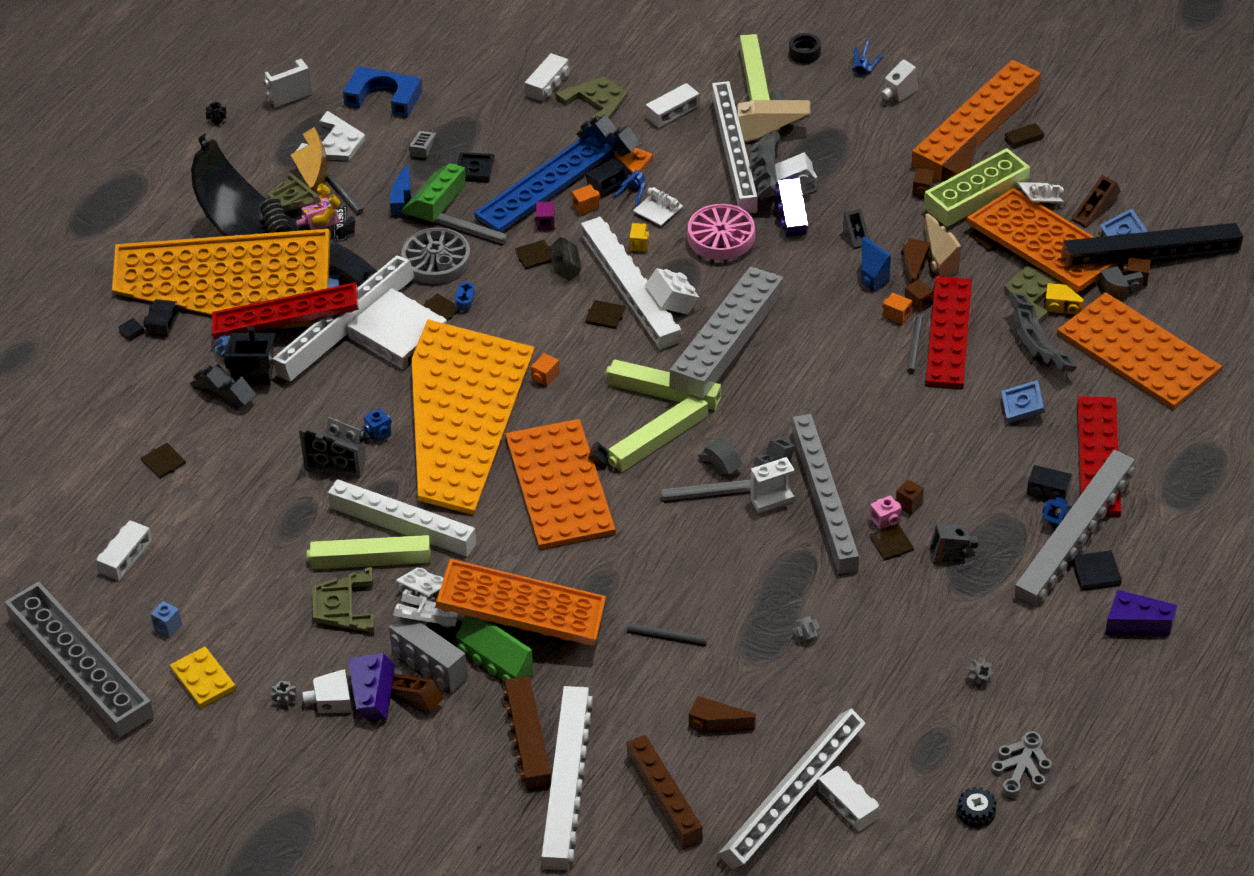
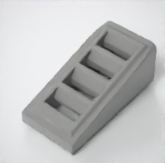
M419 131L410 144V156L427 158L436 138V133Z

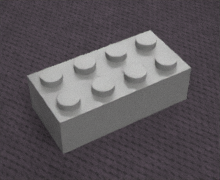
M400 617L389 626L392 654L396 658L405 661L410 668L418 670L426 679L433 680L440 689H445L451 694L468 679L465 653L415 619Z

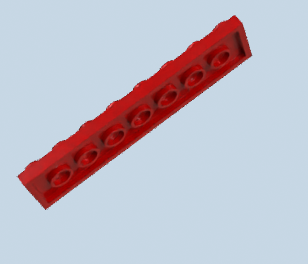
M935 277L926 386L959 389L964 387L972 279Z
M355 282L212 312L213 338L215 340L224 335L231 336V333H248V326H254L255 331H262L268 328L297 324L307 320H316L346 312L351 313L359 310L357 284Z
M1078 396L1080 496L1113 450L1119 451L1116 397ZM1120 491L1114 504L1108 506L1105 516L1121 517Z

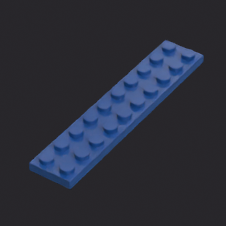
M586 137L579 139L475 211L474 216L492 230L502 233L536 209V202H546L614 154L615 150L605 142L595 138Z

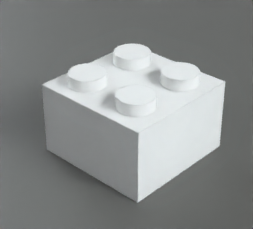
M656 268L645 284L656 302L663 309L688 314L700 298L695 292V288L687 281V277L680 272L674 273L668 269Z

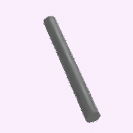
M327 169L326 178L353 210L358 215L361 214L363 209Z
M917 316L915 319L907 369L908 373L911 374L915 372L923 323L922 316Z
M630 623L627 628L629 632L704 645H707L708 637L683 632Z

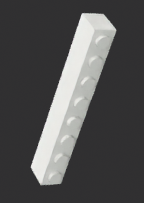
M338 479L328 491L331 509L407 536L429 535L430 544L468 557L477 544L475 528Z

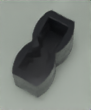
M154 300L143 322L147 333L169 335L171 333L173 323L176 321L179 313L177 301Z

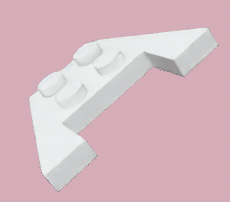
M328 111L320 119V126L332 129L322 142L327 160L350 161L366 140L365 134ZM302 143L296 151L306 147L308 144Z
M407 589L403 592L401 601L419 605V608L397 603L393 616L439 623L445 627L455 626L460 616L459 613L445 612L435 608L436 603L427 601V596H413L412 591Z

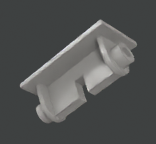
M328 417L326 434L358 445L360 439L365 438L366 432L363 429L340 422L339 419Z

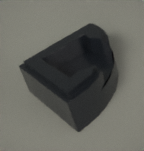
M353 216L345 220L346 223L341 228L338 227L336 235L339 238L355 232L356 220Z

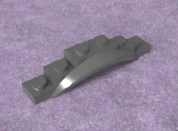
M776 130L771 134H766L751 148L749 168L754 172L753 182L758 186L757 196L761 200L775 191L777 183L775 146L780 143V134Z
M1010 292L1007 298L1015 309L1012 316L1020 327L1017 334L1021 338V342L1030 350V354L1035 358H1042L1049 365L1054 364L1060 371L1074 372L1077 365L1072 360V357L1069 354H1063L1056 350L1045 336L1038 321L1034 305L1027 299L1025 294Z

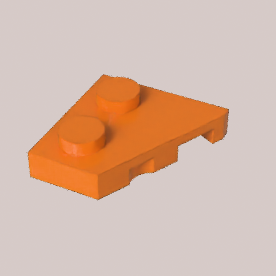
M635 148L632 152L622 157L615 151L614 159L626 165V169L631 173L636 170L643 172L653 160V154Z

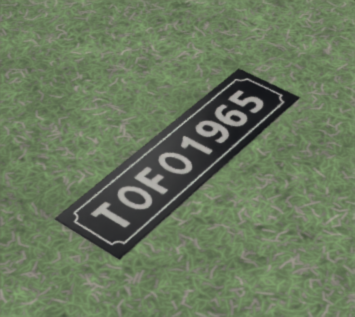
M347 205L338 206L335 209L340 222L333 224V241H347V235L340 238L336 235L338 227L341 228L347 219Z

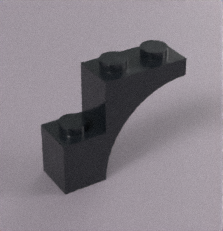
M606 114L600 117L597 115L590 121H585L580 125L581 129L576 133L580 139L590 137L605 142L621 157L632 152L641 143L629 126L622 129L621 127L616 128Z
M219 364L209 365L203 370L200 369L193 375L194 379L190 382L194 389L205 388L219 394L235 409L244 406L256 395L243 377L236 380L234 378L231 379Z

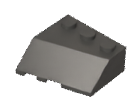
M308 427L299 428L305 470L361 477L366 462L365 447Z

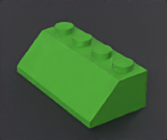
M449 163L433 173L404 206L402 213L434 222L465 186V167Z
M471 616L465 617L456 635L457 648L471 658L475 664L481 665L491 675H496L502 679L504 683L507 679L530 676L531 678L534 675L532 649L490 621H483Z

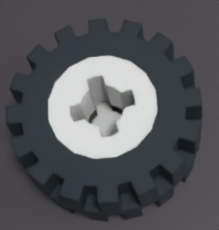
M972 787V790L966 789L958 799V817L961 818L963 823L967 822V826L970 827L971 825H974V828H978V825L985 827V823L989 825L991 820H994L996 814V799H994L993 793L990 794L989 790L983 791L982 787L979 789Z

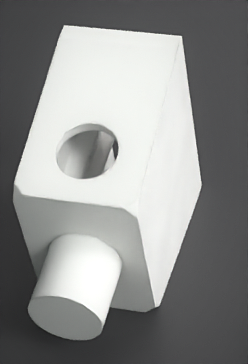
M903 59L886 76V89L881 92L882 97L885 100H889L892 97L900 102L919 90L916 67Z
M345 669L314 678L315 690L302 692L304 704L317 702V709L320 714L352 712Z

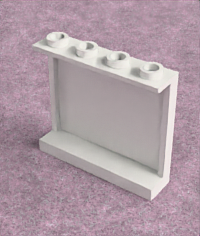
M391 288L347 325L348 336L351 340L404 370L409 366L408 358L416 349L427 319L447 324V320L443 316L432 312L429 308L418 304L415 300L406 297L403 293Z

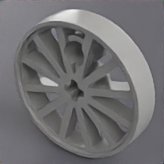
M429 228L413 234L406 240L402 247L401 257L410 260L415 280L427 284H441L458 278L467 270L470 262V247L467 240L456 231L446 228ZM427 241L428 245H425L422 242ZM436 265L438 272H434Z

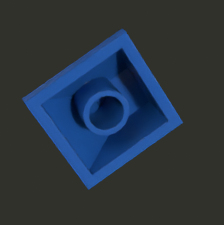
M863 237L861 283L872 291H876L890 281L891 254L868 238Z

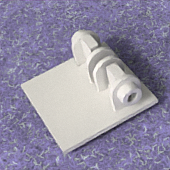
M1017 182V185L1029 197L1030 201L1034 203L1048 202L1055 204L1064 202L1060 198V195L1064 192L1063 187L1060 185L1051 186L1048 183Z
M650 187L647 191L649 197L637 206L633 212L662 226L683 205L678 202V199L669 196V194H665L663 191L660 192L655 187Z
M417 567L396 579V582L399 583L397 588L401 593L407 589L412 591L413 596L419 597L424 595L428 597L427 601L434 602L435 597H433V594L440 591L443 578Z

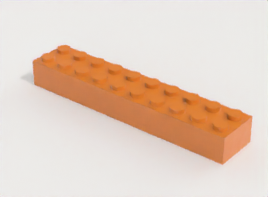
M1011 60L912 150L911 166L916 169L934 170V178L941 181L943 166L973 138L977 140L976 147L981 144L1040 89L1041 73L1015 60Z

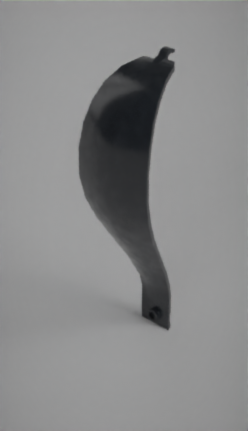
M202 134L198 138L201 149L194 155L191 177L196 199L206 217L224 236L268 233L262 213L260 212L261 204L267 199L236 171L220 150L217 141L214 139L207 141L205 138L206 134ZM285 214L291 227L290 231L311 230L306 226L298 228L295 220ZM330 239L329 269L343 274L353 283L356 282L358 287L377 272L374 267L356 253Z

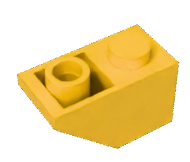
M1047 283L1045 309L1048 312L1078 314L1083 309V298L1067 285Z

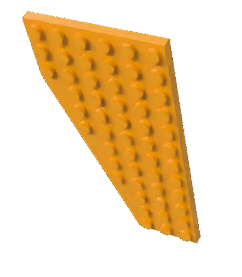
M317 229L115 244L112 291L116 295L152 303L155 299L177 301L179 309L212 316L214 311L326 289L329 286L330 230ZM320 318L270 329L309 327Z
M427 319L411 360L418 501L471 515L475 514L535 347Z

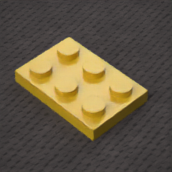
M205 646L170 664L171 671L200 709L236 690L233 681Z

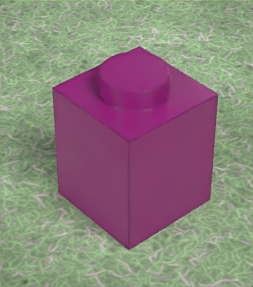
M536 202L537 230L555 229L554 202Z

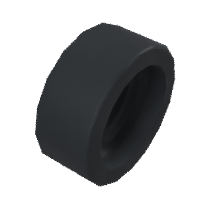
M800 33L793 36L789 41V56L796 62L811 63L816 61L821 55V41L813 34ZM800 46H809V47H812L813 49H811V50H799V49H797V47H800Z

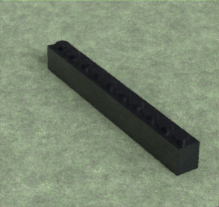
M1236 223L1064 240L1061 256L1069 269L1126 263L1129 258L1155 260L1240 251L1244 236Z

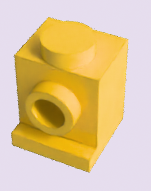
M632 223L629 237L630 251L648 252L650 232L647 231L646 224Z

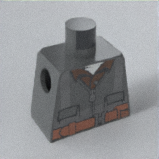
M936 523L928 548L933 564L963 560L968 548L978 547L977 536H969L965 526Z

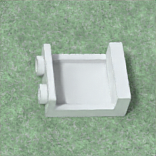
M302 59L295 61L296 68L274 76H270L268 72L264 73L265 79L263 83L267 90L265 97L268 102L272 103L274 108L312 94L309 68Z
M787 457L751 468V502L758 513L794 502V495L789 489L790 474L794 473V468Z

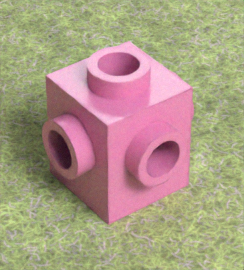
M891 495L870 504V518L880 530L890 525H895L900 521L901 505Z

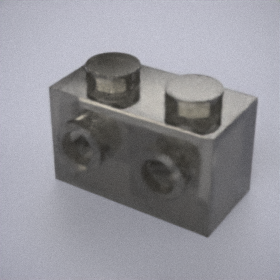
M563 237L558 238L549 247L553 270L561 278L564 277L571 281L582 271L577 245Z

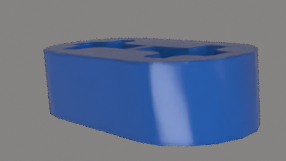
M463 282L459 284L455 296V307L457 309L468 310L471 308L475 292V286L472 283Z

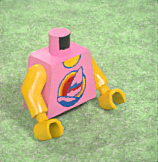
M321 183L317 188V191L320 193L321 202L303 207L301 209L303 215L295 218L298 228L307 225L311 230H317L340 222L335 209L340 205L339 198L334 194L329 199L324 198L330 194V189L326 185Z

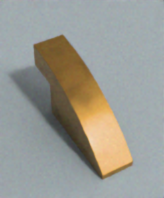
M314 127L303 133L308 145L291 154V157L308 187L320 195L317 188L321 183H325L327 156L324 145Z

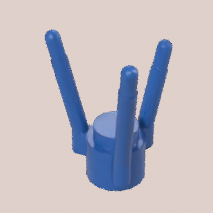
M870 40L866 41L860 59H858V48L855 47L852 70L858 75L871 73L872 68L882 58V54H880L871 65L869 64L865 56Z
M634 171L621 184V188L614 194V197H617L628 186L633 189L639 188L635 207H637L643 189L646 186L644 183L645 175L640 171Z

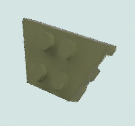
M292 173L287 176L289 179L287 182H280L275 189L267 194L269 198H279L285 212L321 202L319 195Z

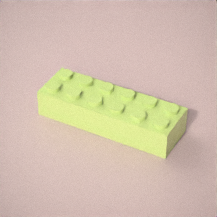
M1006 148L925 191L924 208L948 227L976 212L1008 190L1020 188L1017 182L1029 183L1030 166Z

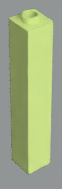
M757 34L740 35V51L750 101L770 100Z
M615 359L606 370V377H608V385L677 402H682L691 396L669 387L670 372ZM715 383L703 399L708 403V409L716 410L721 399V384Z
M691 395L609 448L608 461L613 468H617L621 473L708 417V403L702 398Z
M429 535L310 542V550H307V562H311L312 570L431 563Z

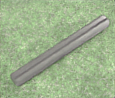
M442 213L434 221L435 223L497 243L504 244L507 235L505 233Z
M751 480L661 490V497L663 501L749 492L751 491Z

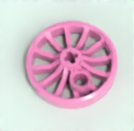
M729 204L709 205L699 209L691 216L687 227V240L690 247L701 256L716 260L732 259L746 253L754 244L755 224L750 214L740 207ZM719 216H724L722 222L720 221ZM711 242L713 243L712 247L707 246Z

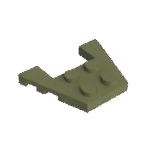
M601 77L555 93L557 100L565 105L580 97L600 110L591 119L597 115L600 117L604 114L611 119L614 111L620 108L627 99L628 94L627 91L607 78Z
M1026 267L1004 285V291L1008 295L1010 292L1025 294L1027 299L1034 305L1038 321L1041 323L1048 317V311L1037 305V303L1046 296L1047 283L1066 284L1045 271Z
M372 567L364 569L365 572L359 574L355 572L348 574L347 578L341 580L336 578L312 586L314 623L371 633L375 632L374 614L353 615L352 588L373 586Z

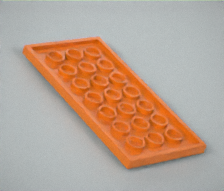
M1014 188L968 216L966 223L1077 292L1099 279L1100 270L1116 267L1120 264L1068 269L1061 256L1063 241L1093 238L1094 236L1043 205L1030 201L1028 196Z
M1106 292L1057 329L1058 336L1172 410H1175L1222 371V365Z
M580 419L505 433L539 550L616 535V529L595 464L588 458L590 449Z
M450 559L435 608L445 612L450 611L463 616L479 618L483 621L500 623L504 626L521 628L524 631L538 632L545 636L550 635L563 640L579 642L583 645L595 646L606 596Z

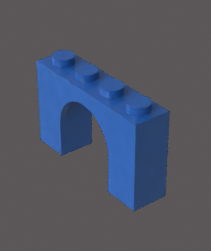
M357 66L343 90L344 105L360 108L367 95L379 89H389L396 92L391 100L392 114L409 117L423 91L422 80L418 77Z

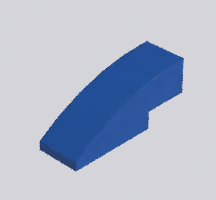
M409 166L404 167L392 186L390 194L391 217L404 216L405 214L402 213V209L405 203L412 199Z

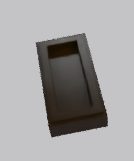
M1036 123L1005 133V139L1013 148L1044 138V132Z

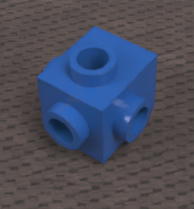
M379 408L364 416L363 428L366 434L376 443L392 435L390 426L392 420L387 413L385 414Z
M1059 497L1056 500L1049 499L1043 507L1042 518L1048 520V524L1058 527L1072 506L1067 504V500ZM1059 508L1062 509L1060 515L1057 514Z

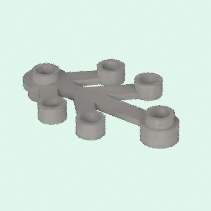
M1027 732L1022 737V741L1008 746H1001L998 755L1003 761H995L992 764L991 771L997 776L1002 775L1004 769L1016 766L1012 778L1005 780L1003 784V793L1009 798L1019 795L1020 780L1025 768L1032 777V786L1037 789L1044 787L1045 777L1039 773L1031 760L1032 752L1039 761V770L1043 773L1051 771L1052 762L1041 749L1043 741L1037 732ZM1023 750L1021 755L1010 758L1011 753Z

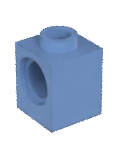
M164 601L150 614L154 630L169 638L182 625L179 609Z

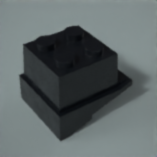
M254 326L247 327L248 333H231L224 352L225 368L230 370L231 378L236 380L243 377L246 382H270L276 333H255Z

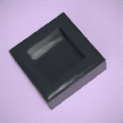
M134 318L118 326L119 332L129 341L144 332V327Z
M597 441L593 443L588 458L602 469L607 465L609 451Z

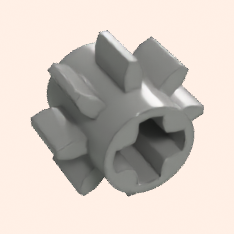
M810 616L796 621L797 626L793 630L796 637L802 636L804 641L817 636L816 630L820 626L817 619L811 620Z
M979 658V661L972 659V664L966 668L970 673L968 678L975 679V683L978 684L982 680L989 682L988 678L994 674L990 668L992 663H985L984 658Z
M279 681L275 686H272L273 693H271L272 701L277 700L278 706H289L292 701H296V687H291L290 681Z

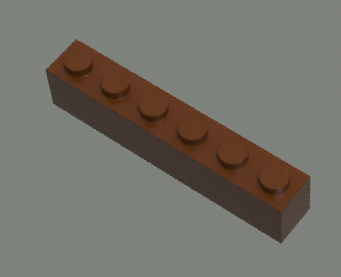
M530 676L505 680L506 688L502 689L504 701L509 703L506 705L507 717L512 718V721H509L510 732L515 733V737H512L514 750L518 749L519 751L516 754L517 765L522 766V770H519L521 783L525 782L526 790L550 787L551 773Z
M643 735L626 742L628 760L683 850L703 842L702 825L647 736Z

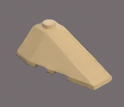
M752 100L738 103V119L744 143L760 140L774 130L780 131V127L787 124L792 125L811 116L810 100Z
M929 213L925 214L927 242H930L931 270L937 276L943 277L959 273L961 245L951 232L946 233L944 226L939 227V223Z

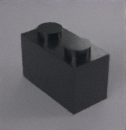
M611 159L585 174L587 184H591L600 195L621 185L628 178L626 165L615 159Z
M1034 465L1028 480L1027 495L1048 500H1056L1057 497L1066 500L1071 487L1072 474Z

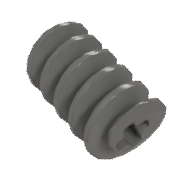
M276 197L265 200L260 206V212L262 213L268 233L290 232L291 227L283 210L281 200Z

